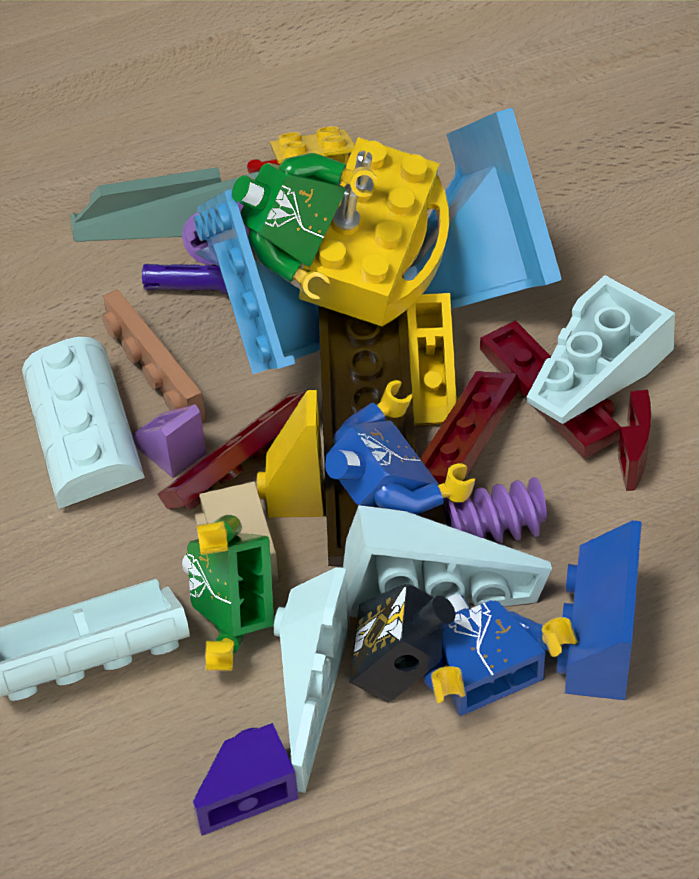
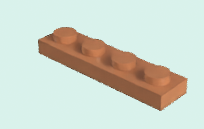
M118 289L103 295L106 313L102 315V320L107 332L112 338L118 336L122 341V346L128 359L133 364L138 362L141 365L150 387L153 390L160 389L164 394L166 405L170 411L196 404L201 413L202 424L205 423L206 415L201 390Z

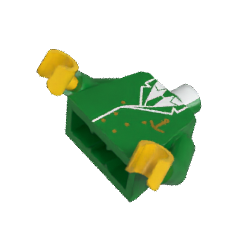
M306 153L286 158L280 165L264 164L256 180L245 175L239 177L233 186L232 198L234 201L244 205L240 214L243 224L250 229L248 240L262 265L289 282L293 280L299 282L300 288L306 296L312 299H320V297L308 290V282L313 277H319L330 285L328 277L318 271L307 272L301 267L303 264L311 266L347 189L340 185L341 182L350 184L355 195L367 198L372 193L368 190L357 188L355 186L356 180L362 175H368L374 179H377V177L368 167H358L352 171L346 169L347 164L316 153Z
M224 515L213 523L196 525L199 539L188 543L187 553L182 560L183 571L189 575L190 601L193 608L210 620L219 633L216 641H206V671H232L233 654L238 651L245 634L274 626L270 539L266 535L240 533L242 531L240 520L233 515Z

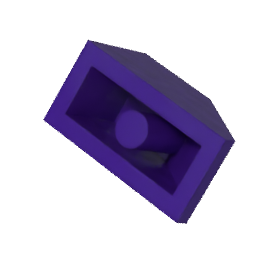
M273 723L260 728L245 729L235 737L223 742L193 800L197 825L201 836L299 799L295 770Z

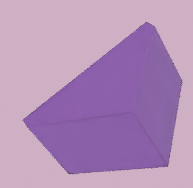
M196 404L161 413L132 434L136 448L172 478L207 454L201 413Z

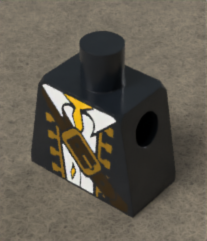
M403 584L359 604L350 683L387 703L403 693L438 665L442 655L444 628L453 623L456 617L452 603L443 596H436L434 598L411 584Z

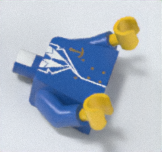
M397 380L387 385L379 404L376 405L371 402L341 425L334 435V446L326 454L325 467L327 474L333 479H339L354 502L360 506L400 510L418 515L443 504V499L446 497L454 502L466 501L472 493L475 482L474 478L463 481L468 468L465 464H454L448 469L445 483L439 485L394 423L389 420L385 421L386 415L392 418L403 416L413 396L410 394L405 399L395 398L394 396L402 384L401 381Z
M461 594L451 595L447 599L452 603L456 617L453 623L444 628L442 655L438 665L426 673L423 680L425 685L434 692L437 704L443 703L444 696L450 694L455 708L461 717L544 680V650H549L550 655L556 657L562 652L561 644L571 643L574 645L578 641L572 623L568 618L558 617L545 624H539L516 612H508L499 601L490 600L470 608Z

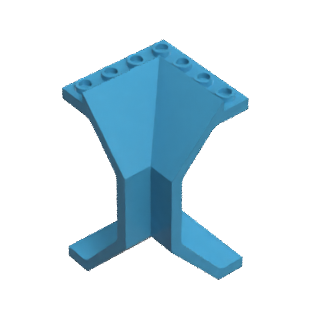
M513 108L495 112L446 134L455 163V174L445 189L449 207L448 236L439 268L423 294L450 293L451 309L562 280ZM232 189L224 191L197 207L199 215L194 216V224L200 240H207L208 247L198 250L194 254L220 266L252 374L295 364V359L319 351L318 305L300 300V289L254 260L238 204L232 198ZM434 209L428 216L422 248L412 266L404 274L405 280H413L430 259L436 246L439 224Z

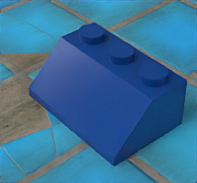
M631 520L580 545L578 565L568 564L565 593L575 594L574 604L564 603L562 617L568 618L571 621L578 642L574 645L571 643L560 645L562 652L558 655L557 673L566 674L565 694L625 700L632 648L642 521Z

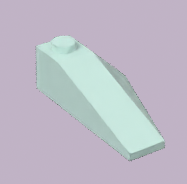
M604 275L576 301L572 309V317L567 327L562 328L557 338L558 344L551 358L546 359L527 395V403L563 424L646 376L674 350L675 313Z
M360 505L357 508L346 539L343 568L346 569L349 615L351 617L358 616L359 604L403 584H411L434 598L436 596L447 598L451 595L461 594L468 604L473 603L474 606L490 600L499 601L503 607L537 603L552 570L549 561L415 514L400 510Z
M333 568L292 588L286 608H278L274 621V635L280 636L291 762L296 774L297 790L303 793L306 791L350 629L347 574L345 568Z

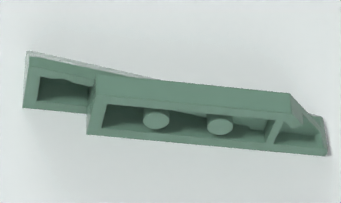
M219 167L99 185L90 194V203L80 213L73 212L70 215L73 239L76 242L182 237L183 226L189 217L198 212L197 207L220 193L233 189L239 177L221 182ZM259 172L251 173L245 176L251 177L256 180Z

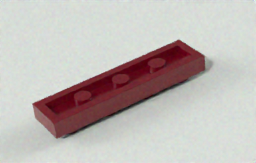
M516 320L480 338V350L502 373L517 374L519 391L527 398L546 359L551 358V355ZM599 404L594 405L563 424L538 410L584 459L619 440L621 426Z
M476 371L420 458L439 485L445 483L448 469L454 464H465L468 467L465 478L467 477L520 389L517 374Z
M307 390L290 393L160 491L157 495L165 507L170 509L185 506L187 510L201 504L200 494L208 492L207 489L217 481L223 484L241 473L243 468L240 464L251 455L253 458H257L268 452L274 442L273 438L281 432Z

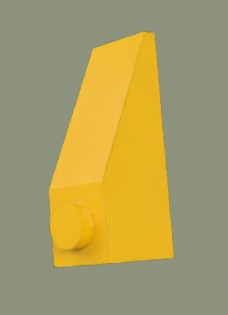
M450 293L422 294L406 310L414 425L442 424L456 403Z
M317 390L306 391L267 452L266 472H258L257 492L259 499H266L268 518L324 516V473Z

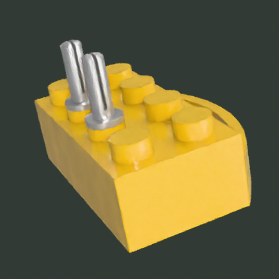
M358 137L347 162L346 169L352 171L358 167H368L371 169L377 179L371 178L368 175H362L357 178L355 186L359 189L370 191L372 195L367 198L359 197L352 191L350 184L341 182L340 185L347 188L311 266L304 265L303 267L307 272L318 271L328 277L330 285L319 277H313L308 282V290L320 297V299H312L306 296L301 288L299 299L380 326L389 323L416 302L427 289L439 268L448 236L449 207L446 193L438 176L440 163L425 159L417 154H409L384 146L377 141H369ZM434 209L439 224L436 246L430 259L413 280H405L402 276L412 266L423 245L427 229V210Z

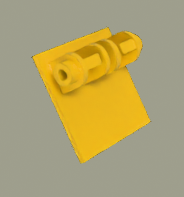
M338 126L322 127L316 130L317 134L301 136L299 132L284 133L278 136V140L269 141L279 164L286 158L306 153H316L347 164L350 157L349 153L352 152L355 144L346 130H340Z

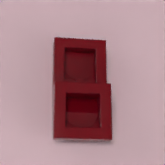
M648 389L630 391L627 417L628 426L620 427L618 460L626 491L636 490L646 465L651 428V401Z

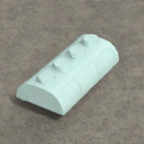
M79 336L60 341L32 353L24 362L22 373L58 509L145 478L107 351L100 341L91 337Z
M152 579L0 627V697L8 695L11 701L21 700L35 694L38 691L37 685L56 680L57 685H67L84 678V670L102 664L106 670L126 666L132 662L131 655L149 649L153 655L173 651L179 647L178 640L190 637L183 606L169 586L160 589L159 581Z

